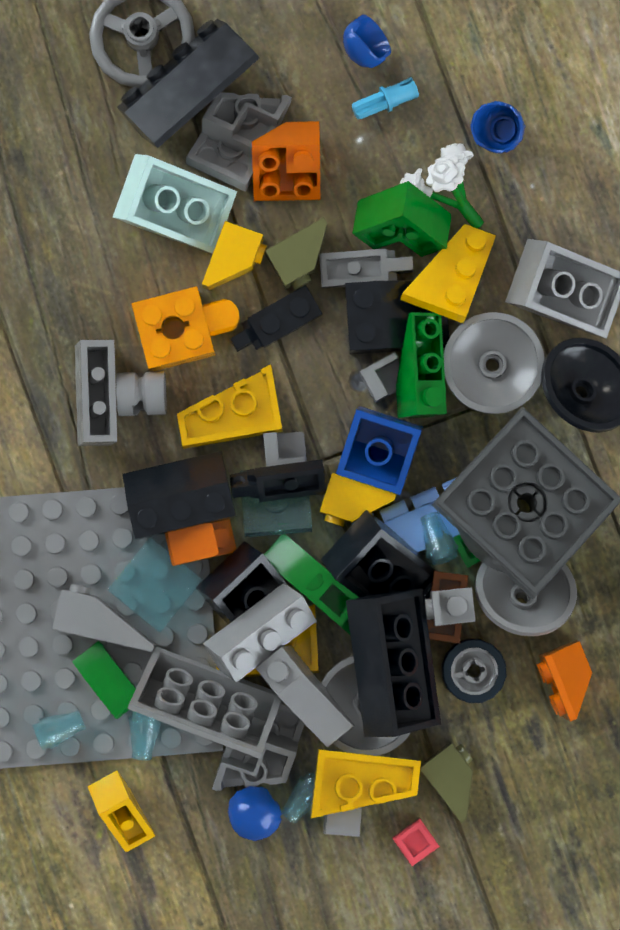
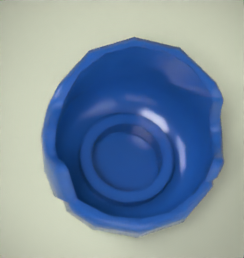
M361 15L346 27L343 34L345 52L360 67L374 68L384 62L391 54L388 39L376 22L367 15Z
M494 101L483 104L473 114L470 128L477 145L490 152L502 154L503 152L507 153L514 150L523 140L525 124L521 113L515 107L501 101Z
M249 786L237 791L229 800V820L232 828L240 837L259 841L270 837L279 828L282 813L278 802L272 798L268 789Z

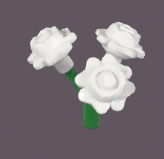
M454 143L447 145L446 148H441V157L435 160V164L428 167L429 176L426 179L428 186L424 184V179L421 177V168L417 169L414 174L405 173L404 178L401 179L400 184L409 181L431 199L457 208L470 226L478 229L484 223L466 197L463 183L465 164L474 154L472 151H466L463 144ZM442 190L451 191L456 200L435 192Z

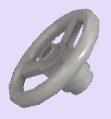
M104 0L93 15L89 32L92 55L103 73L121 85L139 88L148 80L146 76L152 70L150 50L157 45L161 30L179 20L182 32L181 44L185 42L189 44L196 38L193 18L182 0H160L170 8L154 18L147 13L137 12L130 15L126 20L110 14L116 6L126 0ZM104 27L123 34L129 47L137 52L139 75L127 73L112 63L104 49L102 36ZM140 31L147 32L145 36L136 37Z

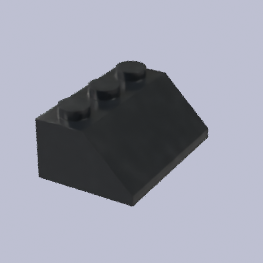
M222 451L122 474L128 511L136 540L203 523H213L237 517Z

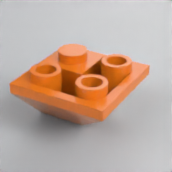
M319 121L285 122L252 141L254 201L321 200Z
M577 640L540 654L541 663L536 664L543 683L550 684L554 694L550 695L549 699L555 714L559 715V717L563 716L564 719L570 722L578 717L592 676V671L582 645Z

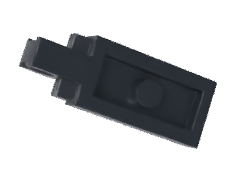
M304 285L248 317V320L241 323L244 331L230 338L237 352L253 344L256 350L262 347L266 348L323 314L309 289Z
M323 460L260 467L231 474L230 486L232 497L250 496V498H259V502L325 494L326 483Z

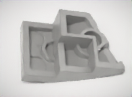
M220 93L214 98L203 116L202 132L186 156V164L246 192L253 180L252 141L281 125L292 97L282 95L278 99L260 98L259 94L237 95L235 93Z
M281 701L260 759L225 746L212 790L222 791L225 787L242 785L245 788L249 786L256 787L262 783L269 785L286 783L297 754L298 742L305 724Z

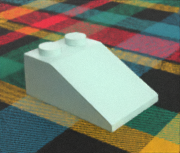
M135 154L113 218L213 254L224 222L228 219L237 191L152 156Z

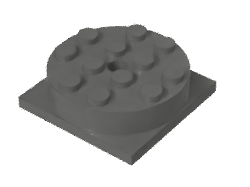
M522 407L434 501L432 506L458 529L463 542L476 558L490 568L505 573L534 599L620 504V496ZM517 499L528 503L529 513L521 511L516 514L519 510Z

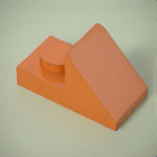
M230 519L203 523L165 533L172 566L231 554L237 549Z

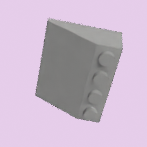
M155 646L131 698L128 709L260 759L282 700L271 689L244 679L234 682L218 669Z

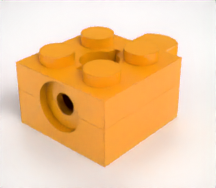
M197 286L131 303L149 371H158L216 356L211 336L233 331L238 326L240 320L239 310L231 300L222 299L202 304Z

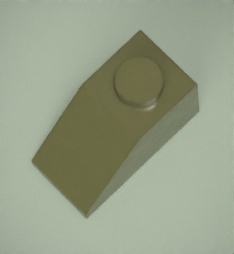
M324 217L265 250L266 257L285 289L293 286L294 290H297L312 281L310 276L315 273L327 230V222Z
M450 741L421 763L420 770L462 823L467 819L473 770L468 764L473 759L462 744L455 748Z

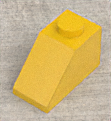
M225 221L202 282L203 288L210 291L251 272L255 263L261 265L265 256V250H267V245L262 244L264 240L263 234Z
M332 473L320 513L326 515L324 521L343 527L345 521L350 523L356 521L365 510L372 513L393 502L397 494Z
M118 770L87 786L99 816L125 852L155 837L154 831L136 798Z

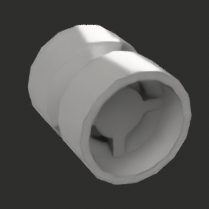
M165 371L145 372L143 377H139L136 372L117 373L116 399L118 416H138L142 410L147 415H166Z

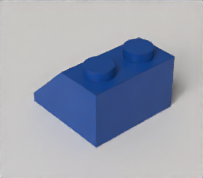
M359 406L356 409L336 474L401 495L423 426Z

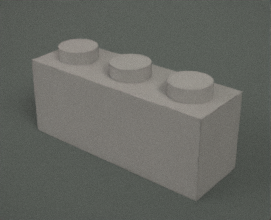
M80 340L75 345L78 446L113 445L117 442L114 340Z
M283 583L203 644L217 668L234 682H238L280 647L288 644L317 622L304 597Z

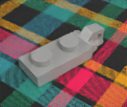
M386 248L319 254L322 289L345 287V283L397 281V274L414 272L412 256L395 258V250L387 251Z

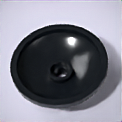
M572 338L555 346L545 358L541 371L543 391L554 411L570 425L588 432H607L620 426V356L603 343L588 338Z

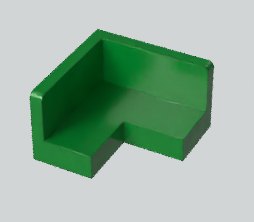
M407 181L360 199L357 203L352 234L372 249H379L400 241L420 257L447 248L451 213Z

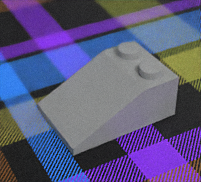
M527 239L505 302L533 314L607 339L620 302V271L548 241Z

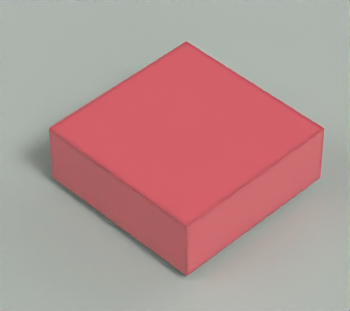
M420 818L392 837L411 866H414L440 847Z

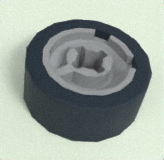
M465 639L460 644H454L445 654L441 665L442 679L447 690L457 699L467 703H483L494 698L502 689L507 677L506 663L501 652L493 644L481 639ZM471 664H476L480 668V674L477 677H470L467 673Z

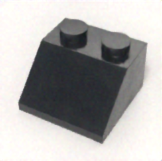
M244 541L196 589L213 610L229 624L281 584L285 583L287 585V583L262 552Z

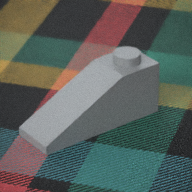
M71 584L70 590L61 589L52 630L149 652L154 651L156 644L99 597L90 595L91 588Z
M291 645L280 647L256 668L275 694L326 747L332 745L355 726Z

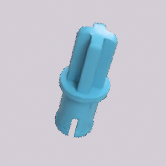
M409 77L395 85L386 88L383 86L379 87L378 93L354 102L352 110L357 119H363L385 109L391 112L393 107L418 98L419 92L413 78Z

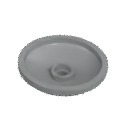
M482 313L464 321V324L459 325L450 336L444 350L445 380L453 395L468 408L485 414L507 413L524 405L539 388L542 366L545 360L544 351L537 335L522 320L505 313ZM493 359L498 363L496 371L492 372L486 368L488 360Z
M483 562L476 576L475 592L482 611L494 624L513 634L541 636L551 633L560 628L569 619L576 604L577 587L575 579L566 564L534 599L505 573L490 568ZM517 599H524L526 603H521Z
M353 656L338 662L327 672L321 684L355 725L333 743L336 747L347 753L379 756L394 750L406 740L410 733L396 737H364Z

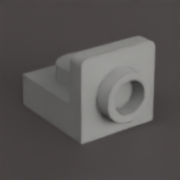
M472 587L431 591V599H425L427 620L433 619L434 626L476 622Z

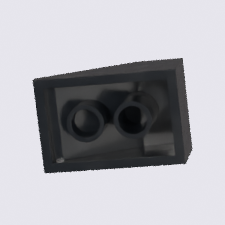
M413 281L345 283L349 354L402 351L409 313H434L400 300L402 293ZM441 315L443 348H445L449 340L448 318Z
M368 510L364 511L321 559L334 579L358 597L423 588L425 602V599L431 597L430 592L434 571H438L391 528Z

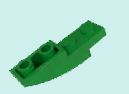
M282 532L264 553V556L281 576L350 635L346 600L359 597L335 580L325 567Z

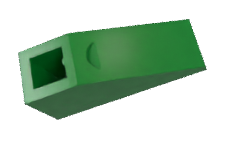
M409 313L396 380L398 418H429L447 414L442 318L439 314Z

